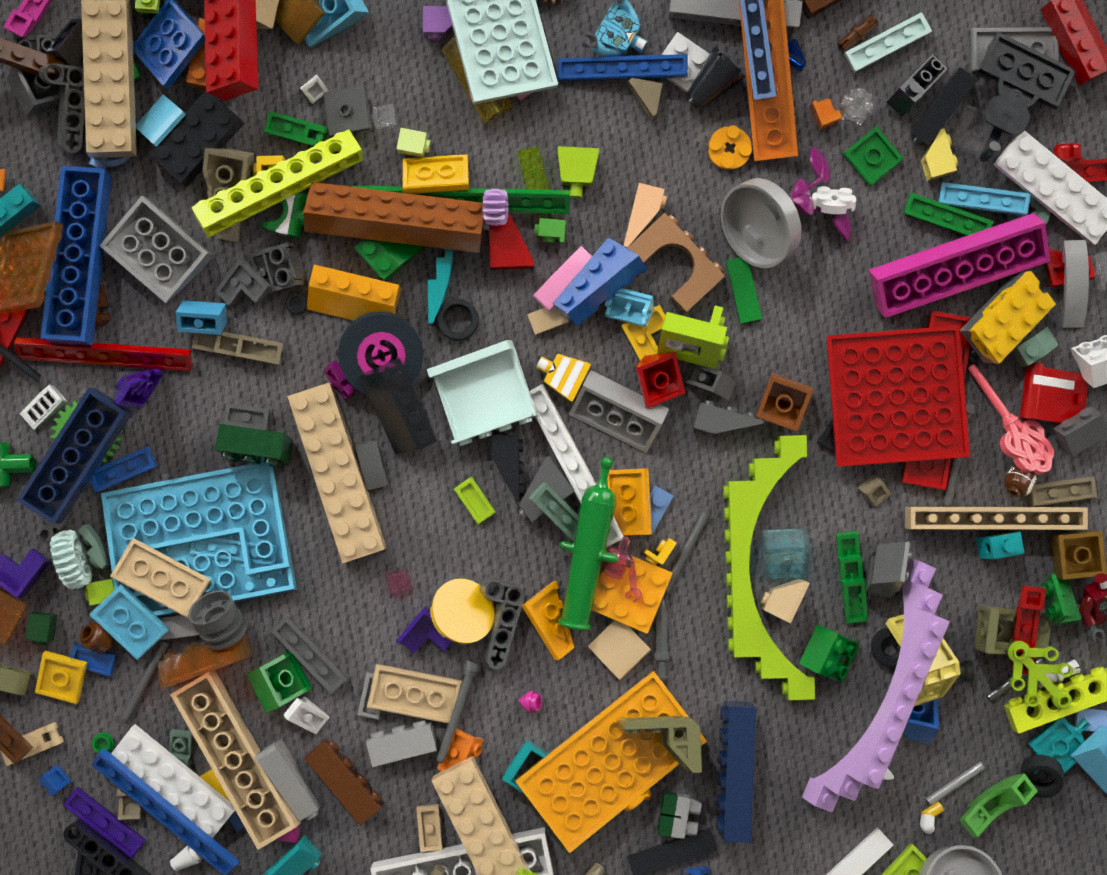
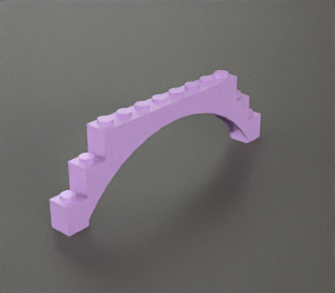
M912 558L909 564H907L906 571H909L908 581L901 586L904 601L903 637L899 658L888 692L869 728L851 751L822 775L816 778L810 777L802 798L814 806L833 812L839 796L855 801L862 784L879 789L950 621L935 615L943 595L928 588L936 568Z

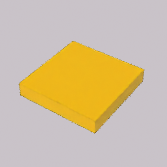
M44 651L35 693L78 704L88 662Z

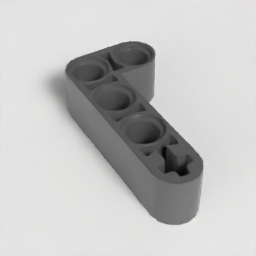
M45 64L39 69L40 79L47 84L60 85L57 146L63 152L76 153L81 149L85 109L84 70L76 66ZM49 68H53L56 72L53 80H50L47 76ZM71 71H75L78 75V80L75 83L70 80L69 75ZM71 93L75 94L77 99L74 105H71L68 101V96ZM70 115L75 118V124L72 127H69L66 121ZM66 130L74 131V134L66 133ZM66 141H73V146L66 145Z
M487 578L482 581L480 591L488 599L496 601L497 605L494 622L488 633L482 658L490 668L498 670L506 663L525 594L520 587L512 583ZM491 584H495V592L488 594V587ZM515 589V590H516V596H515V598L509 600V598H508L509 592H510L511 590ZM510 611L509 619L503 621V613ZM504 632L503 640L497 642V634ZM496 655L498 656L497 659H493V661L490 660L491 657H495Z

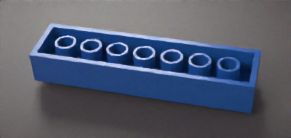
M61 166L41 339L48 343L93 346L104 249L99 245L104 241L106 235L112 176L105 169Z

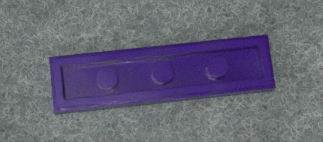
M79 787L75 788L63 804L65 808L131 859L146 842L144 837L123 821H119L117 816Z

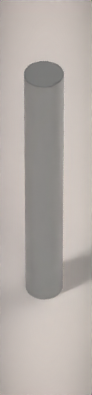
M978 762L928 796L926 800L932 806L983 771L985 767L981 762Z

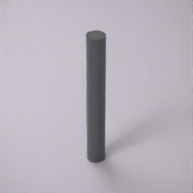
M1040 657L1037 658L1036 664H1045ZM1022 674L1021 678L1024 679L1028 675ZM1012 676L986 694L991 702L1012 688L1010 686ZM1020 680L1015 681L1014 685L1019 683Z

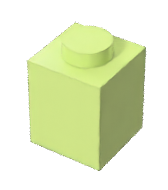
M405 128L400 129L397 144L399 154L424 157L425 152L429 153L431 140H428L426 132Z

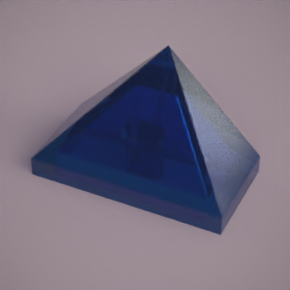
M787 39L789 63L802 72L807 62L798 40Z

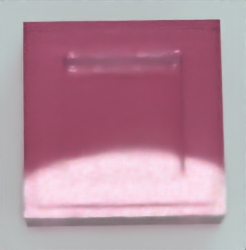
M407 568L385 574L391 595L413 589Z

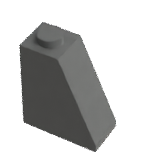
M549 456L543 461L519 504L521 509L518 511L525 521L530 519L533 522L544 514L529 499L530 495L542 482L547 483L562 499H565L574 492Z

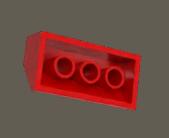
M1051 0L1040 9L1048 26L1052 29L1053 36L1055 35L1058 41L1059 48L1068 66L1076 70L1073 76L1078 86L1107 73V47L1083 0Z

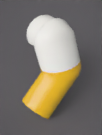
M939 801L921 813L920 827L927 834L934 832L935 816L944 811Z

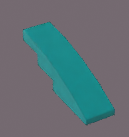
M445 249V258H436L437 279L428 280L429 325H435L438 312L444 304L450 285L454 262V250Z

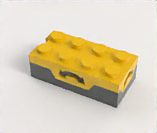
M1032 271L1015 273L960 330V333L984 363L1000 364L1056 305L1048 293H1042L1039 289L1040 282Z

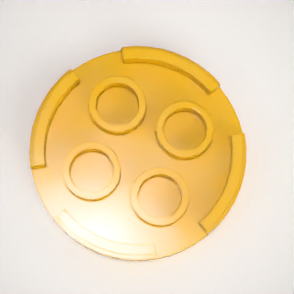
M454 579L442 585L435 592L432 607L430 608L432 622L437 631L444 638L446 637L461 645L472 644L485 637L494 622L495 612L492 600L481 593L479 584L468 579Z

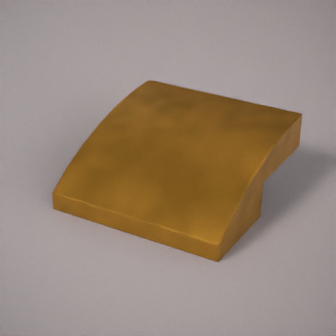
M279 0L275 20L296 44L300 45L325 15V12L317 0Z

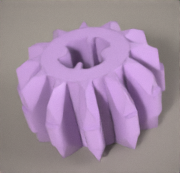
M491 189L485 191L483 196V218L487 225L500 226L506 224L509 203L505 190Z

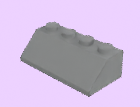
M590 370L569 415L647 453L663 424L669 408L660 404L646 408L642 395Z

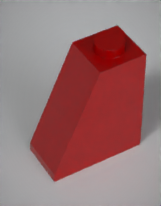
M508 214L506 224L500 226L489 225L491 270L534 268V260L510 214Z

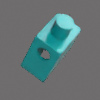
M1018 530L975 537L979 559H999L1024 554L1022 537ZM987 544L990 546V552L988 551Z

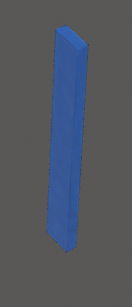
M105 748L99 752L91 764L95 769L221 874L229 875L240 862L237 858Z

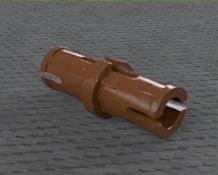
M872 14L858 26L854 25L851 31L837 42L840 49L843 47L842 52L845 53L857 42H862L869 32L879 26L876 18L872 20L874 18Z

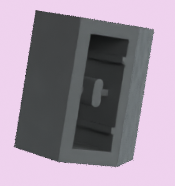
M910 542L878 544L871 553L865 592L892 598L896 592L900 591L901 586L907 583L909 571H906V568L912 556V552L909 551Z

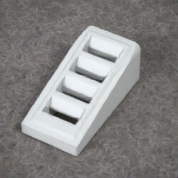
M49 384L30 402L20 415L33 430H36L68 401L54 385ZM50 395L55 400L54 404L47 398V396ZM43 400L50 407L48 410L41 403ZM36 406L43 411L44 414L42 416L35 409ZM30 411L38 418L36 422L28 414Z

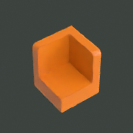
M829 98L818 103L814 101L809 106L819 130L836 124L843 118L840 110H834Z

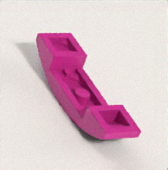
M23 0L18 10L13 9L3 26L4 29L24 39L41 20L52 0Z

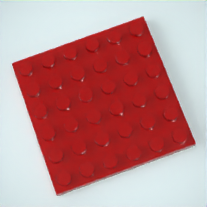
M959 326L826 336L836 467L970 457Z

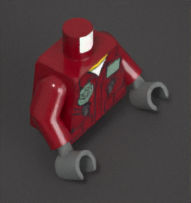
M1104 573L1097 574L1094 578L1095 582L1084 588V597L1079 607V612L1085 626L1089 627L1087 637L1094 642H1097L1095 639L1096 633L1100 639H1105V633L1096 628V626L1107 621V575Z

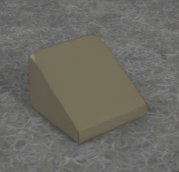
M875 474L858 487L874 508L891 495L884 482Z

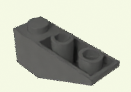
M705 400L704 403H699L692 429L709 434H717L764 423V420L756 417L755 413L747 412L746 415L738 413L739 409L726 406L725 409L717 407L718 403Z

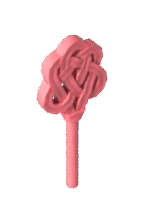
M973 364L967 368L1003 418V428H1005L1007 433L1001 437L1000 447L1004 454L1013 458L1014 463L1021 472H1033L1036 475L1047 473L1052 467L1054 449L1047 438H1045L1044 429L1041 424L1031 419L1021 422L1019 417L1012 413L1010 414L977 366Z

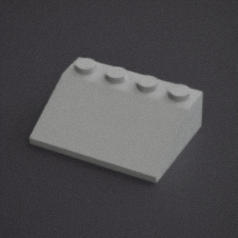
M144 196L137 200L99 245L165 303L170 301L196 277L214 257L208 249L150 199Z

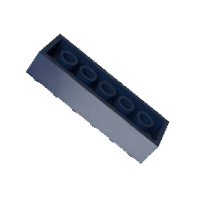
M88 388L16 501L51 524H61L133 412L123 405H118L114 399L100 390Z
M724 701V706L720 707V719L723 721L724 726L719 730V741L722 742L723 750H719L718 762L721 764L722 772H718L717 778L721 794H717V808H719L720 816H716V830H718V834L722 836L724 842L751 843L756 707L751 702Z

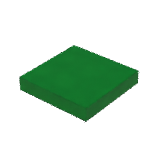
M877 126L842 154L869 187L904 160Z

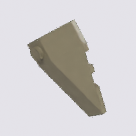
M205 148L203 175L206 178L208 198L215 196L222 190L235 186L242 180L250 179L252 177L254 153L236 149ZM220 209V210H217V211H215L214 213H219V212H221L222 210H221V209ZM243 221L217 233L216 237L218 239L239 242Z

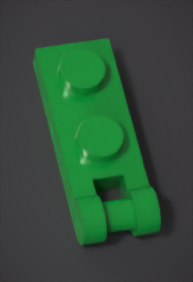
M269 111L263 132L314 147L315 144L323 141L324 135L328 133V128ZM310 131L316 132L315 139L309 138Z

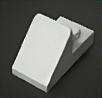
M306 697L302 699L297 698L284 714L288 721L314 734H317L330 718Z

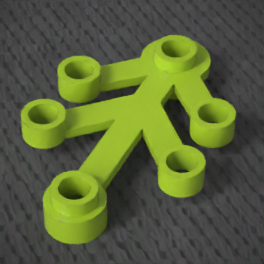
M1023 641L1011 643L1007 650L1008 657L1013 661V674L1010 679V686L1016 691L1024 689L1025 681L1021 678L1024 664L1028 668L1027 694L1024 697L1025 703L1031 707L1039 704L1040 698L1037 695V681L1039 680L1052 695L1051 700L1059 709L1068 708L1072 703L1070 694L1064 690H1059L1045 673L1070 677L1073 674V667L1065 662L1061 664H1036L1030 658L1045 657L1049 661H1055L1059 653L1054 647L1029 648ZM1022 649V655L1017 656V650ZM1053 650L1054 655L1052 657H1048V652ZM1068 666V671L1063 673L1062 669ZM1020 680V685L1015 687V681ZM1035 696V701L1029 703V698ZM1063 697H1066V702L1064 704H1060V700Z

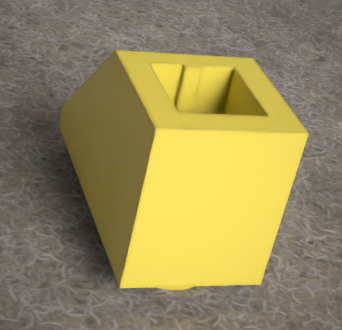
M945 128L939 131L921 160L927 181L951 175L957 171L958 161L956 156L952 155L950 148L952 145L949 134H946Z

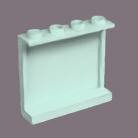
M512 340L500 342L427 369L429 378L434 377L455 440L451 441L452 444L459 443L460 446L472 442L471 438L479 436L480 439L492 435L491 431L499 429L500 432L512 428L511 424L519 422L520 425L532 421L531 417L537 415Z

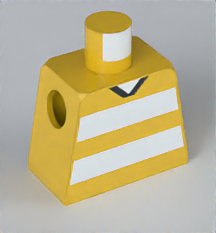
M557 354L553 362L541 357L536 368L547 373L544 379L545 384L570 402H573L591 364Z

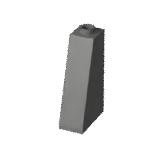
M281 738L262 749L255 757L298 821L304 818L308 821L318 815L317 811L321 804L283 739Z

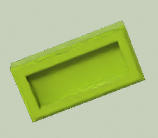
M472 476L454 488L477 524H480L496 513Z

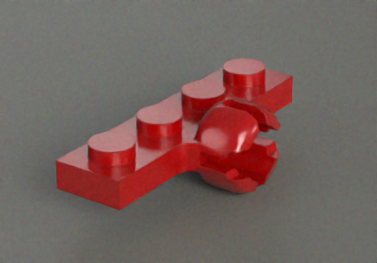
M1078 143L1055 145L1054 155L1085 181H1107V158L1083 159L1081 156V145Z

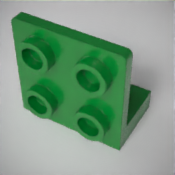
M1050 574L1041 584V588H1046L1045 601L1048 607L1046 608L1048 620L1052 621L1053 626L1080 621L1081 617L1069 579L1057 580L1056 574Z

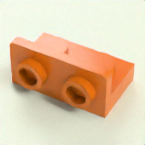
M456 728L445 762L439 763L437 769L444 771L471 756H474L476 760L482 751L484 739L474 737Z

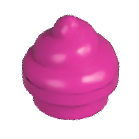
M529 691L518 702L526 712L534 713L540 711L542 697L535 691Z

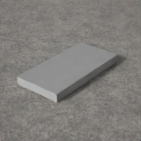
M1050 27L972 28L970 30L971 73H977L997 32L1059 61V44L1055 35L1053 36Z

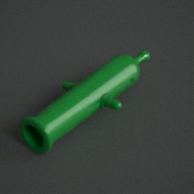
M603 457L601 459V473L597 484L588 487L583 494L575 542L562 541L560 543L562 549L571 551L572 559L562 617L557 622L563 627L574 630L587 631L591 628L589 619L602 563L604 561L614 564L618 562L616 555L606 551L616 506L614 491L608 488L609 470L613 466V461L610 457Z

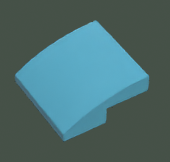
M163 94L136 123V128L157 147L186 114Z

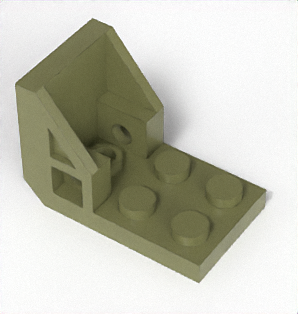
M979 605L973 648L984 653L1007 654L1008 647L1012 643L1016 609ZM1040 613L1035 648H1046L1049 646L1052 621L1048 620L1046 613Z
M685 716L617 718V727L623 729V732H627V734L641 733L640 729H645L649 733H661V744L683 769L692 773H702L700 726L691 718Z

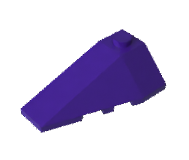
M156 368L129 374L125 378L122 377L116 385L117 390L114 393L115 403L142 409L165 372Z

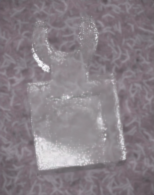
M395 104L372 107L373 114H370L372 127L375 125L377 130L398 127Z
M1107 252L1092 254L1095 275H1101L1098 288L1099 290H1105V282L1107 281Z

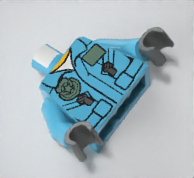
M614 0L617 1L616 4H612L596 34L585 35L589 38L590 43L582 42L584 48L591 47L594 52L602 57L625 56L630 47L642 52L647 43L645 39L637 35L641 24L628 0Z

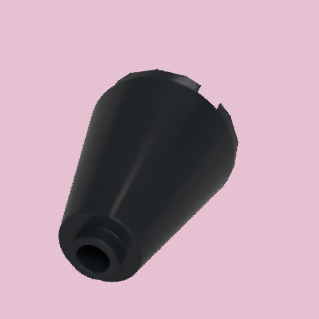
M717 47L712 49L687 92L690 96L687 100L695 108L698 106L704 108L746 78V75L741 73L742 71L725 54L721 52L717 54L719 51Z

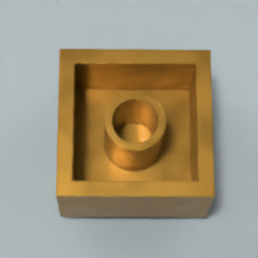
M1092 530L1050 535L1054 574H1056L1058 579L1094 577L1100 573L1107 575L1102 531Z

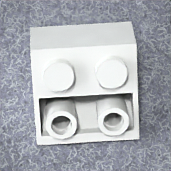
M1107 335L1091 342H1083L1079 346L1071 348L1083 379L1093 388L1107 384Z

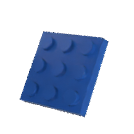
M166 0L159 9V14H155L133 43V51L164 87L170 88L205 43V33L175 0Z

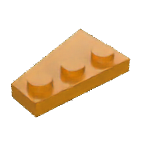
M557 581L551 582L522 605L554 660H560L575 648L570 629L561 626L557 622L562 617L563 603L562 600H559L557 589H559Z

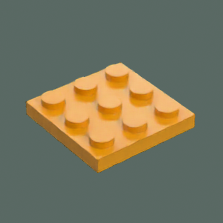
M612 548L610 554L616 555L618 562L615 564L605 563L598 580L592 611L648 634L673 573Z

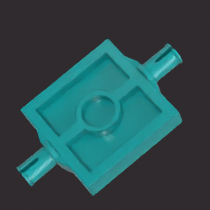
M1062 717L1052 721L1027 744L1036 755H1047L1056 759L1061 764L1065 773L1076 763L1071 754L1085 742L1081 733L1091 724L1083 718L1074 727ZM1034 770L1032 772L1036 775V773L1040 770Z

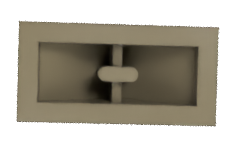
M631 78L628 80V87L650 119L654 120L657 115L662 83Z

